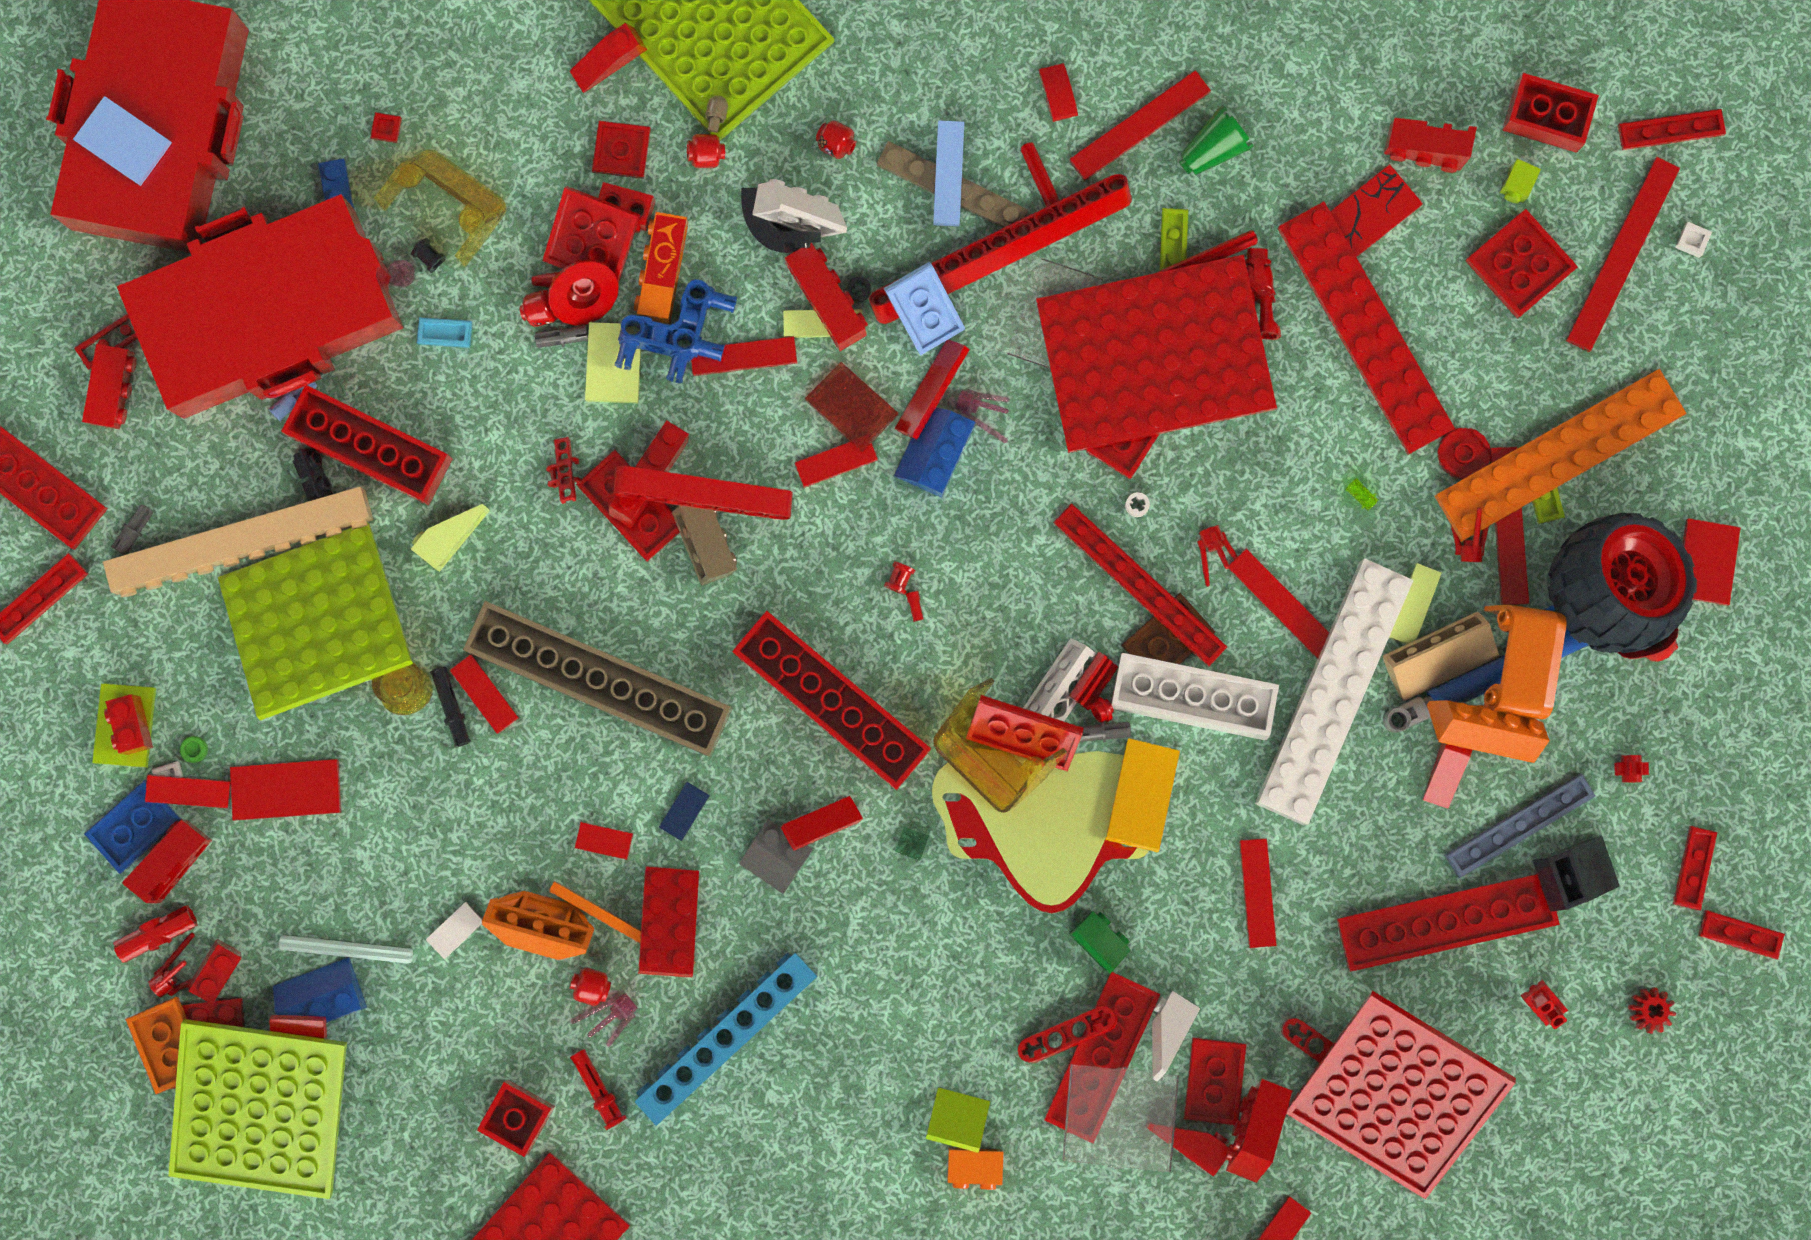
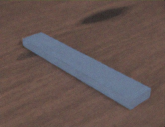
M1580 773L1444 856L1457 877L1461 878L1596 796L1583 774Z

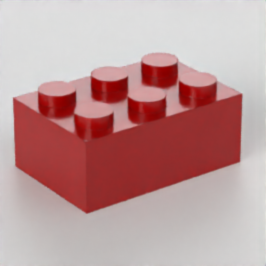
M1522 73L1516 81L1502 131L1577 153L1586 143L1599 95Z
M1261 1079L1256 1087L1251 1086L1247 1097H1243L1239 1107V1112L1242 1113L1240 1121H1236L1232 1131V1136H1235L1234 1144L1229 1145L1225 1155V1160H1228L1226 1171L1255 1183L1258 1182L1273 1163L1292 1090L1265 1079Z

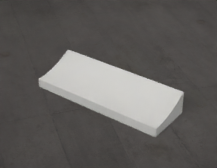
M1121 653L1111 705L1114 710L1267 740L1271 734L1279 685Z

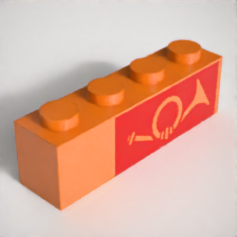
M656 212L654 220L650 219L648 235H651L650 245H645L643 260L647 262L645 270H641L639 275V286H642L641 295H636L634 302V311H637L638 316L652 318V321L671 323L689 224L687 217Z

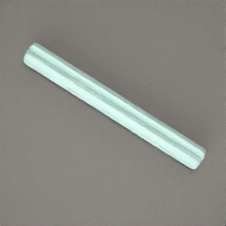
M282 935L279 939L280 950L400 963H411L413 959V950L409 948Z

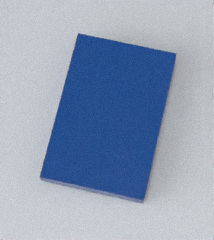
M147 780L140 783L84 833L119 874L124 872L163 837L175 821L181 820L169 804L145 802Z

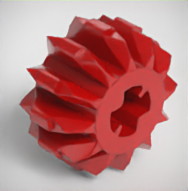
M1652 987L1650 992L1645 988L1640 989L1641 997L1638 995L1632 996L1637 1005H1628V1009L1636 1010V1013L1629 1017L1630 1020H1638L1636 1028L1640 1030L1645 1028L1646 1033L1652 1034L1655 1029L1657 1032H1664L1663 1024L1667 1026L1672 1025L1668 1016H1676L1675 1011L1669 1010V1007H1672L1675 1002L1673 1000L1666 1001L1668 993L1665 991L1659 993L1658 988ZM1650 1005L1656 1006L1654 1009L1657 1010L1656 1015L1648 1014L1651 1012L1648 1011Z

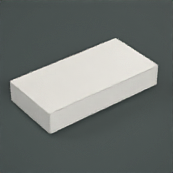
M465 902L426 940L446 959L482 925V918Z

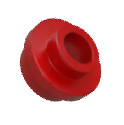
M1099 696L1090 704L1091 712L1098 722H1109L1112 720L1114 709L1108 699H1103Z

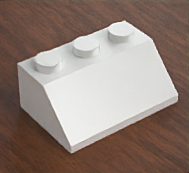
M770 179L769 182L758 184L752 215L797 231L821 232V237L842 234L847 231V226L839 206L828 202L829 198L821 195H809L807 190L803 188L787 187L785 182L777 179Z

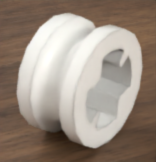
M1139 492L1131 494L1125 503L1126 511L1133 517L1143 516L1147 513L1150 506L1148 497ZM1134 498L1138 501L1143 500L1145 505H1142V508L1144 510L1139 512L1137 508L1132 509L1130 505L1133 502L1131 500Z

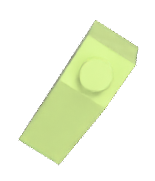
M481 504L434 525L425 532L421 531L412 542L414 546L411 550L440 572L490 510Z

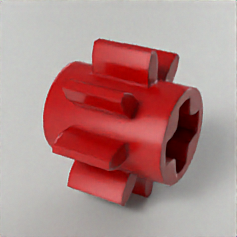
M1622 755L1621 762L1614 763L1615 776H1622V783L1642 782V776L1649 775V762H1642V755Z

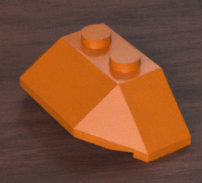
M528 891L509 894L499 899H490L482 919V925L505 945L556 960L585 954L594 933V927L589 924L578 907L571 903Z

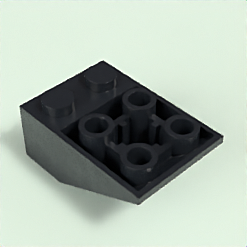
M1602 835L1532 860L1550 912L1573 908L1620 887Z

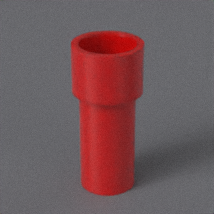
M919 591L906 593L913 622L924 620L919 601Z

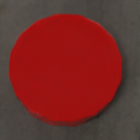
M1462 427L1456 428L1444 436L1439 443L1437 454L1442 469L1451 477L1463 480L1489 465L1491 450L1490 444L1483 434L1476 429Z

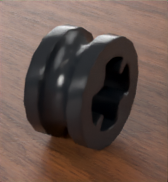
M854 277L849 281L847 291L854 301L862 302L871 293L870 283L864 277ZM856 283L866 286L867 289L863 290V295H857V292H852L851 289L855 288Z

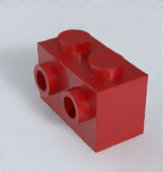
M130 694L105 701L107 708L104 709V715L107 723L111 724L112 727L111 743L114 750H117L119 754L130 755L153 748L141 696Z

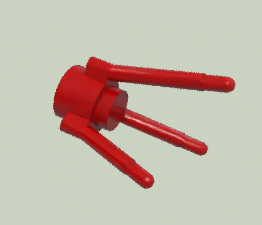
M1477 508L1473 540H1464V546H1461V541L1451 525L1455 542V555H1461V562H1482L1489 526L1483 529L1480 537L1482 508Z
M1219 525L1199 532L1201 540L1197 541L1201 553L1206 587L1210 586L1206 548H1208L1209 552L1217 550L1225 569L1229 568V564L1222 547L1225 546L1233 560L1238 557L1227 540L1225 532H1221Z
M190 933L167 961L154 972L155 976L148 981L149 987L158 997L162 998L167 993L173 996L178 991L188 987L191 979L175 985L178 982L175 974L187 964L185 960L176 965L171 971L168 968L194 938V933Z

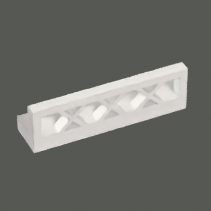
M1070 638L1023 708L1065 721L1077 703L1069 696V685L1075 680L1078 683L1085 673L1084 663L1088 657L1094 659L1097 654L1088 646ZM1062 702V709L1058 714L1054 715V707L1057 703Z

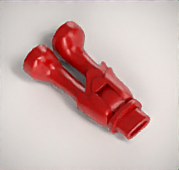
M1248 248L1245 263L1254 304L1255 301L1260 304L1259 327L1262 339L1277 340L1281 337V330L1273 316L1272 303L1276 302V293L1273 285V273L1270 267L1271 260L1268 259V249Z

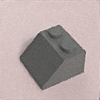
M768 819L739 864L784 894L813 852V849L806 845L793 851L781 827Z

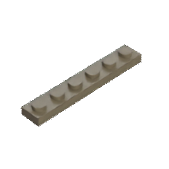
M888 141L877 162V166L935 194L936 164ZM962 177L961 208L1002 228L1026 217L1028 209Z

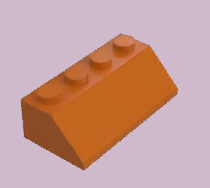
M1448 700L1429 701L1427 703L1438 742L1535 763L1550 741L1543 722L1536 719L1523 718L1513 714L1501 713L1488 708H1479Z

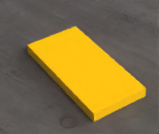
M1128 738L1106 840L1159 852L1180 750Z

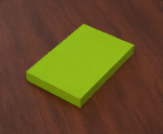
M101 683L92 763L148 768L150 749L130 755L119 754L117 750H114L111 743L113 731L111 724H108L105 719L104 709L107 708L105 701L130 694L141 696L151 736L156 688Z

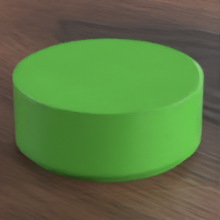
M190 736L182 741L180 754L185 761L198 763L207 756L208 745L204 739Z

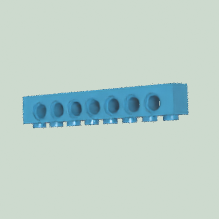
M789 953L785 954L776 963L779 968L773 974L767 971L756 981L760 985L752 993L749 989L737 999L739 1005L733 1011L727 1008L716 1018L720 1022L716 1027L711 1030L708 1026L696 1037L699 1042L693 1048L687 1045L676 1055L679 1061L672 1067L669 1064L664 1066L656 1074L659 1079L652 1086L647 1082L636 1092L639 1098L635 1103L656 1126L818 977L797 953H794L792 956ZM787 973L792 977L793 982L790 988L784 989L778 985L777 979L780 974ZM761 992L771 994L773 1001L769 1007H762L758 1003L757 998ZM747 1010L752 1014L753 1019L750 1025L744 1026L739 1023L738 1014L740 1011ZM721 1029H728L732 1033V1041L729 1044H723L718 1040V1032ZM706 1047L711 1050L712 1059L710 1062L705 1063L699 1060L698 1051L700 1048ZM681 1066H687L691 1069L692 1078L689 1081H683L678 1077V1069ZM667 1085L671 1088L672 1096L670 1099L664 1100L659 1097V1086Z

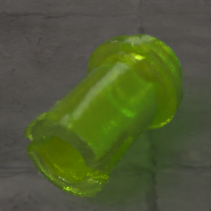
M1355 478L1345 489L1362 505V510L1365 508L1369 511L1379 501L1376 497L1377 493L1373 494L1358 478Z

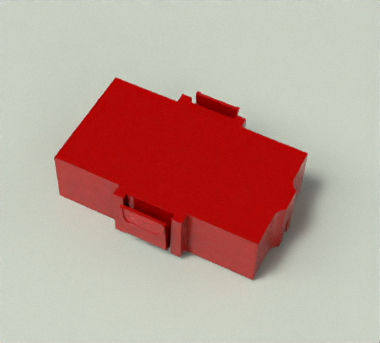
M191 0L98 1L85 60L72 58L69 70L75 74L74 78L71 75H66L63 69L57 68V78L49 114L46 116L47 121L57 124L55 136L66 144L51 208V216L72 231L190 253L187 246L188 242L196 239L202 242V235L196 232L195 227L206 224L215 180H228L230 169L227 166H233L244 119L242 115L244 105L235 96L249 29L233 9ZM104 96L172 142L141 186L73 140Z
M342 194L274 222H271L263 213L250 217L246 208L242 207L239 211L202 226H196V232L201 234L202 238L207 242L202 243L199 239L188 242L187 246L192 256L116 286L166 409L183 419L248 392L261 400L277 398L321 380L320 372L327 374L334 371L335 368L331 358L404 328L388 290L392 277L382 262L384 260L383 255L371 240L366 238L355 209Z

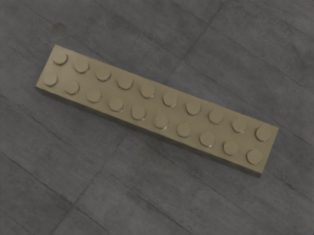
M484 601L463 648L464 651L708 757H712L732 712L731 706L487 601Z

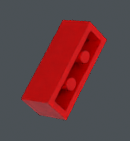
M96 344L82 422L120 430L121 424H125L127 418V409H124L126 398L130 397L132 391V384L129 381L131 372L135 371L137 359L134 357L135 352L128 349Z

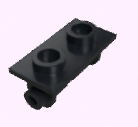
M299 449V453L293 455L294 460L292 462L300 479L307 476L309 480L302 483L307 500L312 501L333 495L331 481L325 475L322 468L321 456L314 449Z

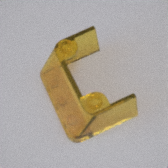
M432 149L424 150L398 165L374 199L386 211L403 188H414L426 177L466 206L459 215V224L470 236L455 254V257L466 268L505 216L507 210L506 203L501 196L439 152Z
M989 678L967 691L935 734L933 744L936 751L995 810L1005 813L1015 808L1048 777L1067 751L1062 748L1043 760L1035 756L1030 757L1021 764L1011 753L966 739L980 696L985 695L995 682L992 678Z

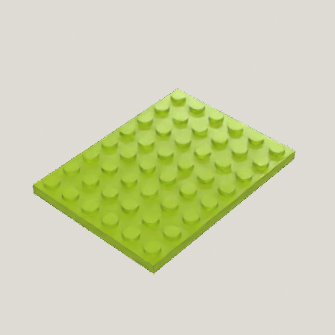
M588 0L614 29H617L625 22L635 28L648 49L640 54L639 57L707 132L717 135L720 141L835 42L831 34L799 0ZM713 96H722L728 102L727 116L724 122L719 124L718 132H710L708 130L709 121L706 119L707 104Z

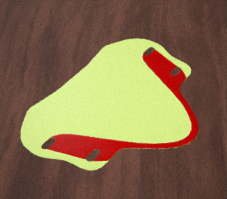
M973 749L949 761L935 776L932 786V798L945 825L947 845L950 853L960 859H988L993 861L1017 893L1029 905L1039 911L1052 914L1066 910L1083 895L1105 862L1112 859H1139L1149 852V850L1137 847H1124L1121 843L1106 840L1124 755L1100 751L1074 754L1068 772L1008 752ZM945 793H958L961 795L959 801H944L942 797ZM975 839L976 845L973 847H962L958 845V840Z

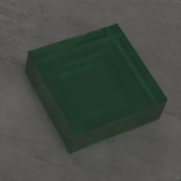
M904 827L895 852L920 861L929 835Z

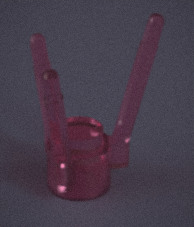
M962 390L956 404V410L962 411L961 416L975 421V424L1003 443H1007V438L973 416L972 413L977 414L979 407L1007 414L1009 412L1008 409L984 402L982 399L998 402H1009L1010 399L970 390V392Z
M624 992L621 996L618 994L614 995L611 999L571 1019L570 1022L575 1024L613 1005L610 1008L612 1013L587 1034L588 1037H592L614 1018L617 1017L619 1020L624 1018L606 1043V1046L610 1047L627 1024L636 1017L634 1012L638 1007Z

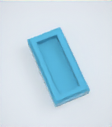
M419 317L417 344L470 348L472 321Z

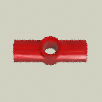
M185 905L164 917H157L140 925L138 930L113 942L114 951L122 963H126L148 951H155L159 949L160 945L167 942L169 944L173 941V938L198 926L197 919L189 905Z

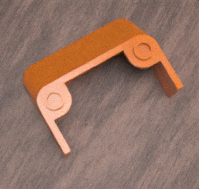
M1515 605L1485 606V612L1498 615L1497 622L1499 628L1502 631L1509 632L1501 683L1493 684L1486 690L1484 705L1470 706L1488 708L1492 711L1513 714L1528 719L1548 718L1553 710L1567 626L1565 615L1555 611Z

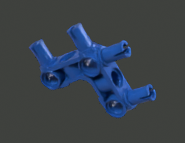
M695 279L686 286L681 299L680 317L675 324L666 325L654 322L652 318L645 316H626L621 322V330L618 337L620 348L614 365L622 369L625 359L624 370H631L636 349L670 356L672 360L666 379L673 382L677 372L676 383H682L687 362H690L692 358H697L699 355L721 362L725 345L702 340L700 336L707 310L714 307L734 313L737 296L715 292L712 286H708L702 280ZM694 291H699L704 296L700 299H695L690 294ZM635 326L640 331L637 334H629L626 329ZM686 339L691 345L684 348L680 347L677 342Z

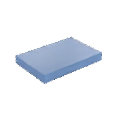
M105 96L73 138L78 144L140 186L172 144L170 140Z
M930 262L884 288L920 356L965 330L957 311Z

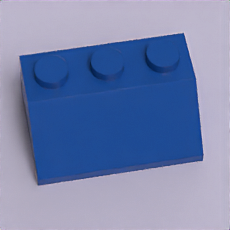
M936 407L918 439L911 438L894 476L942 498L975 428V421L953 411Z
M349 957L273 986L276 1015L326 1017V1023L367 1008Z

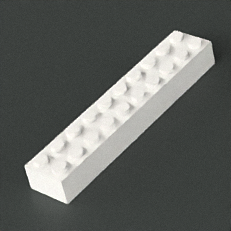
M1365 558L1359 562L1255 804L1301 825L1309 824L1413 583L1412 579Z

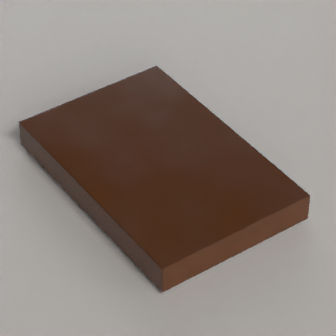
M1181 593L1174 597L1213 634L1216 632ZM1154 616L1121 645L1128 654L1175 664L1182 663L1193 653Z

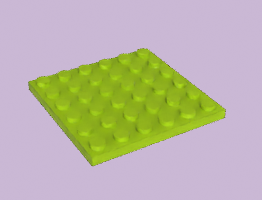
M368 522V526L354 530L352 528L344 530L341 534L325 537L218 577L255 713L259 720L269 718L413 664L378 547Z
M184 1019L181 1022L168 1177L330 1199L333 1195L347 1042Z

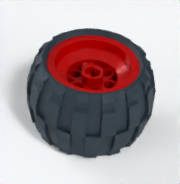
M1618 513L1598 517L1574 531L1562 544L1561 550H1559L1551 563L1548 573L1551 582L1550 586L1547 587L1549 600L1553 602L1555 611L1562 613L1566 617V628L1570 631V636L1579 643L1589 644L1593 650L1607 653L1620 651L1621 653L1644 650L1669 637L1686 618L1693 605L1692 598L1694 593L1697 592V579L1694 577L1693 572L1695 565L1679 536L1675 532L1668 530L1663 522L1653 517L1643 518L1640 513Z

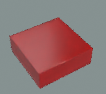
M375 112L370 138L397 143L402 120L401 116Z

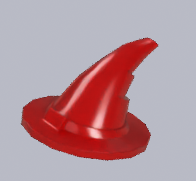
M595 260L577 261L566 266L560 272L536 275L531 278L533 286L549 288L548 304L552 313L563 323L574 326L586 325L589 322L601 319L612 309L618 297L619 284L615 273L604 263Z

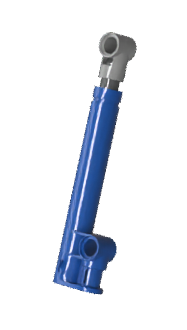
M1551 605L1543 610L1555 611L1554 605ZM1566 628L1561 658L1589 646V644L1579 643L1570 636V631ZM1505 655L1440 685L1439 688L1435 687L1427 691V697L1423 699L1417 697L1389 710L1383 717L1384 727L1390 732L1397 733L1429 719L1430 714L1427 707L1429 701L1448 700L1457 703H1467L1484 695L1490 686L1501 683ZM1394 713L1402 717L1403 723L1401 727H1395L1392 724L1391 716Z

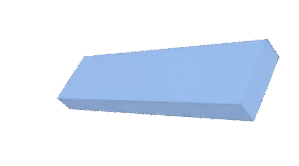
M938 120L933 225L960 226L964 122Z

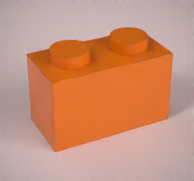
M949 1147L947 1182L953 1183V1188L966 1189L969 1188V1184H980V1189L995 1190L996 1185H1002L1003 1150L980 1149L979 1153L962 1148Z

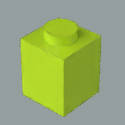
M1517 158L1511 165L1499 193L1504 194V198L1509 202L1516 204L1519 202L1524 203L1529 197L1541 169Z

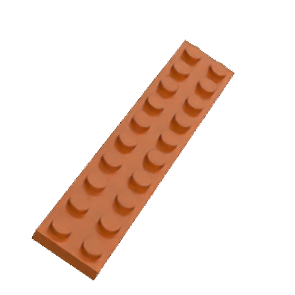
M1658 369L1450 486L1434 497L1462 542L1474 535L1477 508H1482L1481 531L1687 413L1663 373Z

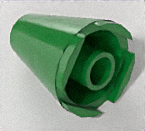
M1222 105L1215 111L1180 154L1182 160L1179 163L1187 174L1193 172L1195 175H1198L1254 147L1253 143H1246L1249 137L1232 115L1224 114L1227 111L1225 106Z

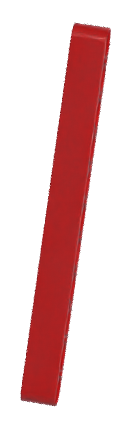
M1122 174L1111 175L932 262L931 264L947 294L1126 208L1132 202L1127 177ZM893 282L875 290L869 297L875 318L882 324L899 319L884 290L885 287Z

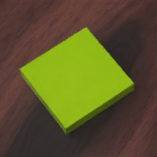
M938 1087L926 1139L979 1153L990 1101Z

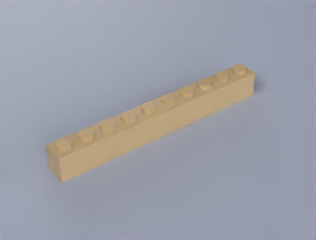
M357 487L103 561L110 591L117 595L120 594L121 597H129L137 594L136 589L146 587L147 590L162 587V582L172 579V582L184 581L188 579V574L198 572V575L208 574L214 571L213 567L223 564L224 567H232L240 563L239 559L249 557L250 560L259 559L265 556V552L275 549V552H283L291 549L290 545L300 542L301 545H306L317 541L316 537L326 534V537L341 534L342 529L352 527V530L365 527L368 526L367 522L373 521L366 491L362 487Z

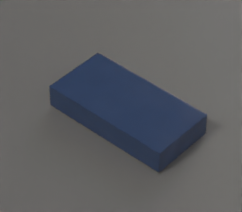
M686 782L659 828L683 841L710 795Z

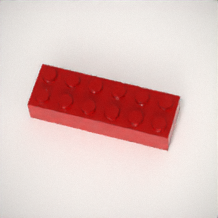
M308 385L304 386L281 430L287 437L428 506L453 460L447 453Z

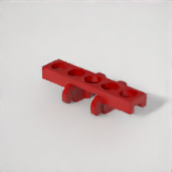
M569 437L555 439L556 464L546 467V471L551 474L548 486L553 488L559 487L560 501L564 504L569 500L576 501L575 482L581 484V478L573 477L572 462L577 465L579 464V459L572 457ZM565 442L566 448L561 450L560 443ZM567 454L568 458L562 459L561 455ZM569 467V470L566 473L560 472L565 470V468ZM571 489V494L565 497V490Z

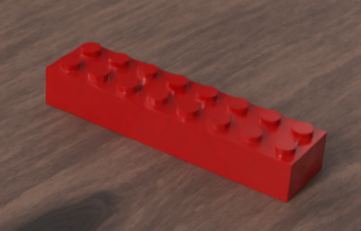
M768 611L762 615L732 651L742 662L896 791L931 751V748Z

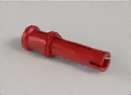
M583 1049L572 1055L570 1059L573 1061L595 1101L593 1108L599 1111L606 1124L605 1130L607 1131L626 1120V1115H622L615 1103V1095L608 1093L586 1050Z

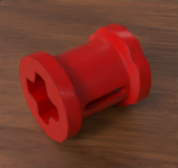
M894 561V569L889 581L884 583V587L905 595L907 592L905 588L911 575H914L916 570Z

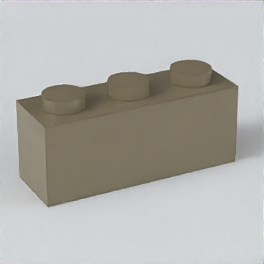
M679 505L672 514L701 586L733 574L737 570V560L734 553L729 550L726 532L720 527L717 520V511Z

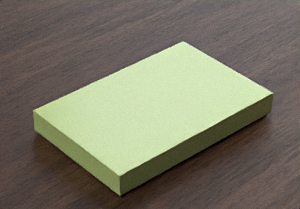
M589 322L585 401L639 402L641 349L635 350L631 370H624L625 359L622 369L614 365L620 348L618 337L621 324ZM635 326L626 329L629 334H637L640 331Z

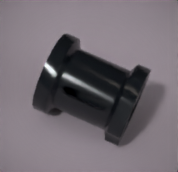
M428 238L421 240L411 252V256L417 257L422 261L430 273H433L446 260V256L443 253L440 254L430 245Z

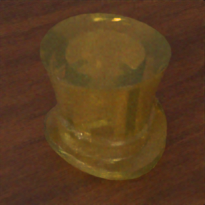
M414 662L409 666L376 677L371 681L374 694L382 701V704L389 712L396 715H410L420 711L429 703L433 694V687L429 677Z

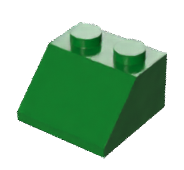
M1091 911L1068 934L1105 972L1111 973L1131 951L1127 946L1130 941L1120 931L1115 934L1108 927L1111 922L1102 912L1099 911L1096 914L1094 911Z

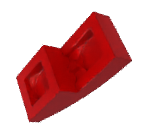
M1064 63L1039 69L1040 79L1053 122L1078 116L1074 94Z

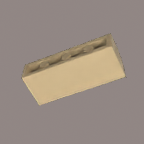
M1475 612L1383 655L1388 674L1403 701L1499 657L1490 623L1479 612Z

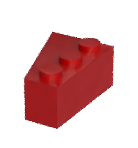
M1403 118L1393 119L1389 127L1384 154L1390 155V159L1399 162L1409 159L1416 161L1415 164L1421 167L1436 165L1440 166L1444 172L1455 173L1457 170L1461 171L1471 158L1477 127L1469 126L1468 131L1452 129L1453 125L1444 123L1443 128L1427 125V121Z
M181 819L180 821H175L167 830V835L151 849L150 853L123 880L122 884L145 903H161L211 843L212 839L188 820Z

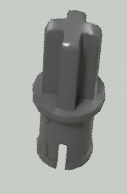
M586 325L562 329V326H559L557 330L536 332V346L538 348L556 345L565 347V344L588 342Z
M140 505L129 523L123 524L124 529L111 547L119 553L127 555L139 536L142 537L143 534L140 532L152 516L153 511L145 505Z
M1103 721L1097 725L1080 726L1084 728L1083 733L1089 734H1082L1079 743L1096 740L1106 742L1107 739L1128 738L1131 736L1130 723L1104 724Z

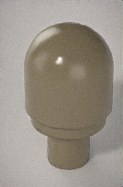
M713 96L708 101L706 119L709 121L708 130L710 132H718L719 124L723 123L726 119L728 102L722 96Z

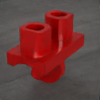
M1543 979L1537 985H1531L1529 992L1521 994L1522 999L1546 1026L1550 1024L1553 1029H1557L1567 1022L1564 1013L1568 1009Z

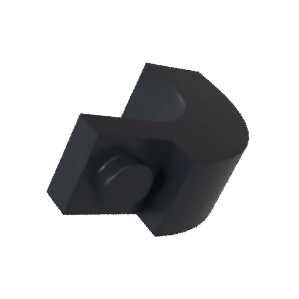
M741 188V205L745 222L752 235L763 246L776 252L793 253L799 250V248H810V243L821 242V232L796 231L752 215L758 188Z

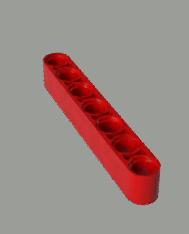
M630 466L615 467L613 495L619 497L770 519H791L793 492L785 489Z

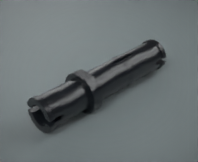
M440 667L430 671L446 717L444 723L446 726H449L455 748L471 743L472 741L469 738L464 723L466 717L464 713L461 714L447 667Z

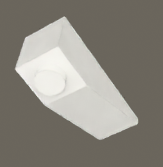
M1174 991L1166 999L1161 997L1154 1008V1011L1157 1012L1152 1021L1153 1079L1155 1081H1158L1167 1072L1200 1010L1199 1007Z

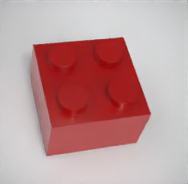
M506 1080L499 1089L477 1131L525 1157L530 1153L555 1105L516 1083Z

